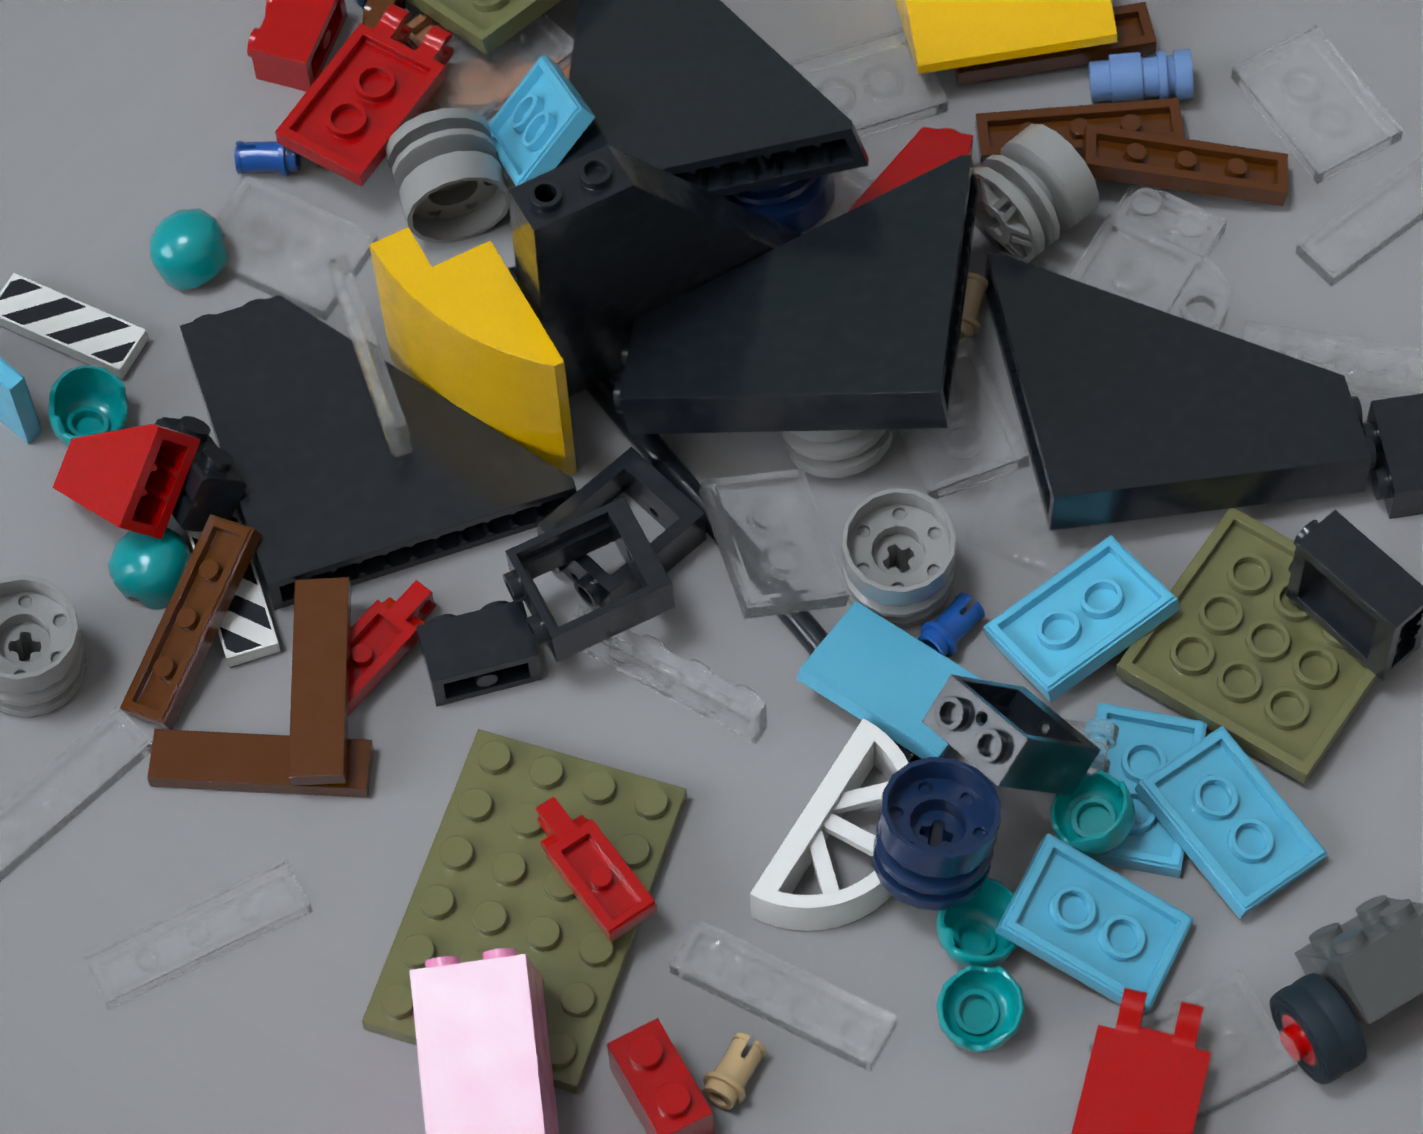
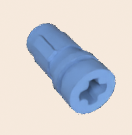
M1190 49L1173 50L1172 55H1166L1165 51H1156V56L1141 57V52L1108 55L1109 60L1089 61L1091 102L1138 101L1152 97L1169 99V96H1175L1179 100H1192L1194 98Z

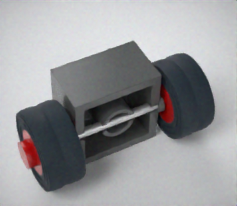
M1386 895L1374 897L1356 908L1358 916L1342 925L1340 923H1332L1319 928L1308 937L1310 944L1294 952L1305 975L1297 979L1292 985L1280 989L1270 998V1011L1286 1051L1315 1082L1322 1085L1331 1083L1340 1078L1344 1073L1360 1066L1366 1060V1043L1357 1021L1371 1024L1423 993L1422 903L1411 902L1410 899L1388 898Z

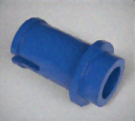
M277 141L236 142L234 158L238 174L281 172L283 177H289L291 171L300 170L301 155L278 144Z
M959 593L954 601L934 621H926L921 626V635L918 637V640L945 657H952L957 652V643L977 623L983 620L985 617L984 609L976 601L962 615L967 609L965 606L973 597L967 593Z

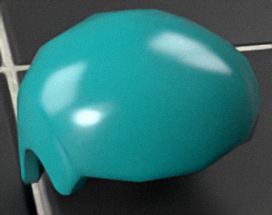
M201 208L178 210L165 217L155 227V232L151 235L149 254L154 267L168 285L178 290L197 288L213 279L226 264L228 253L223 244V237L226 236V233L219 225L217 219Z
M90 365L78 366L64 371L52 385L49 393L48 414L51 427L55 435L60 437L62 443L69 446L72 438L126 428L129 413L126 388L123 382L107 369Z
M167 527L162 540L129 531L115 544L108 563L109 574L114 580V585L126 598L133 597L143 602L150 609H160L169 604L192 552L182 537Z
M1099 770L1091 776L1085 775L1072 796L1055 795L1050 806L1052 829L1059 840L1085 855L1109 853L1126 841L1134 826L1135 805L1124 781L1116 780L1103 770Z
M987 878L980 893L964 905L942 911L938 910L936 929L940 946L946 950L947 956L958 964L993 967L1003 964L1016 949V944L995 932L1014 895L1002 881Z
M971 965L959 970L956 975L951 976L943 984L936 1002L939 1026L942 1032L955 1046L971 1052H989L1002 1047L1016 1036L1025 1015L1022 988L1008 971L1000 966L983 967Z

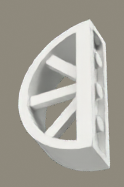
M862 719L751 891L750 910L752 918L765 924L789 930H826L850 924L865 917L892 896L881 885L875 871L861 881L839 890L825 842L828 836L832 835L873 857V845L876 836L842 819L841 816L844 812L881 804L882 792L891 776L908 764L905 755L886 733L866 719ZM873 766L888 780V782L860 788ZM813 862L822 894H792Z

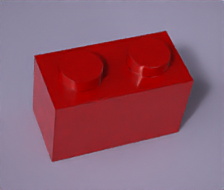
M267 0L266 16L260 28L252 30L247 45V54L249 57H252L256 79L307 92L321 74L347 18L345 0Z
M658 1018L607 1043L610 1070L646 1134H714L713 1113Z

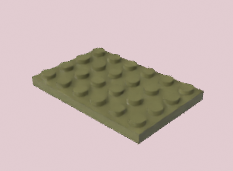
M478 729L362 1019L364 1030L417 1046L410 970L425 968V961L431 958L456 956L460 958V963L483 960L482 953L489 950L513 948L517 950V955L526 954L542 975L554 1088L578 1095L641 923L614 941L610 942L546 858V853L541 847L540 842L548 836L536 820L538 813L535 808L554 796L572 820L580 815H583L587 820L592 818L649 894L652 895L687 800V789Z

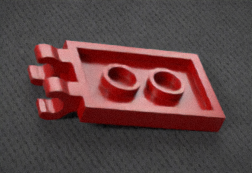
M394 4L387 8L374 29L360 23L275 131L277 143L362 187L386 157L385 148L391 135L401 125L415 118L447 78L445 65L453 56L454 49L446 44L451 40L452 33L434 25L427 32L424 40L415 51L403 45L412 33V27L404 24L410 17V12Z
M1125 988L1115 1029L1102 1025L1097 1027L1071 1134H1193L1212 1053L1195 1048L1204 1007L1181 1001L1174 1035L1140 1027L1146 1006L1147 993Z

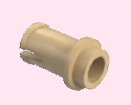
M968 272L959 342H970L973 335L979 333L980 323L977 319L985 290L989 284L986 278Z
M734 1034L731 1044L716 1069L707 1072L703 1077L705 1084L702 1091L703 1095L712 1104L722 1109L730 1110L734 1104H740L744 1101L746 1097L744 1088L758 1064L766 1055V1048L756 1039L745 1058L741 1057L751 1038L748 1034Z

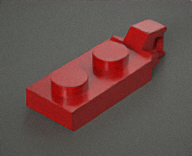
M417 580L397 601L390 597L382 603L376 600L351 627L348 716L419 641L416 626L426 624L424 621L434 610L436 603L433 599V592Z
M554 796L535 808L538 813L536 820L548 836L540 842L541 847L546 853V858L610 942L657 912L655 900L592 818L587 820L583 815H580L572 820Z

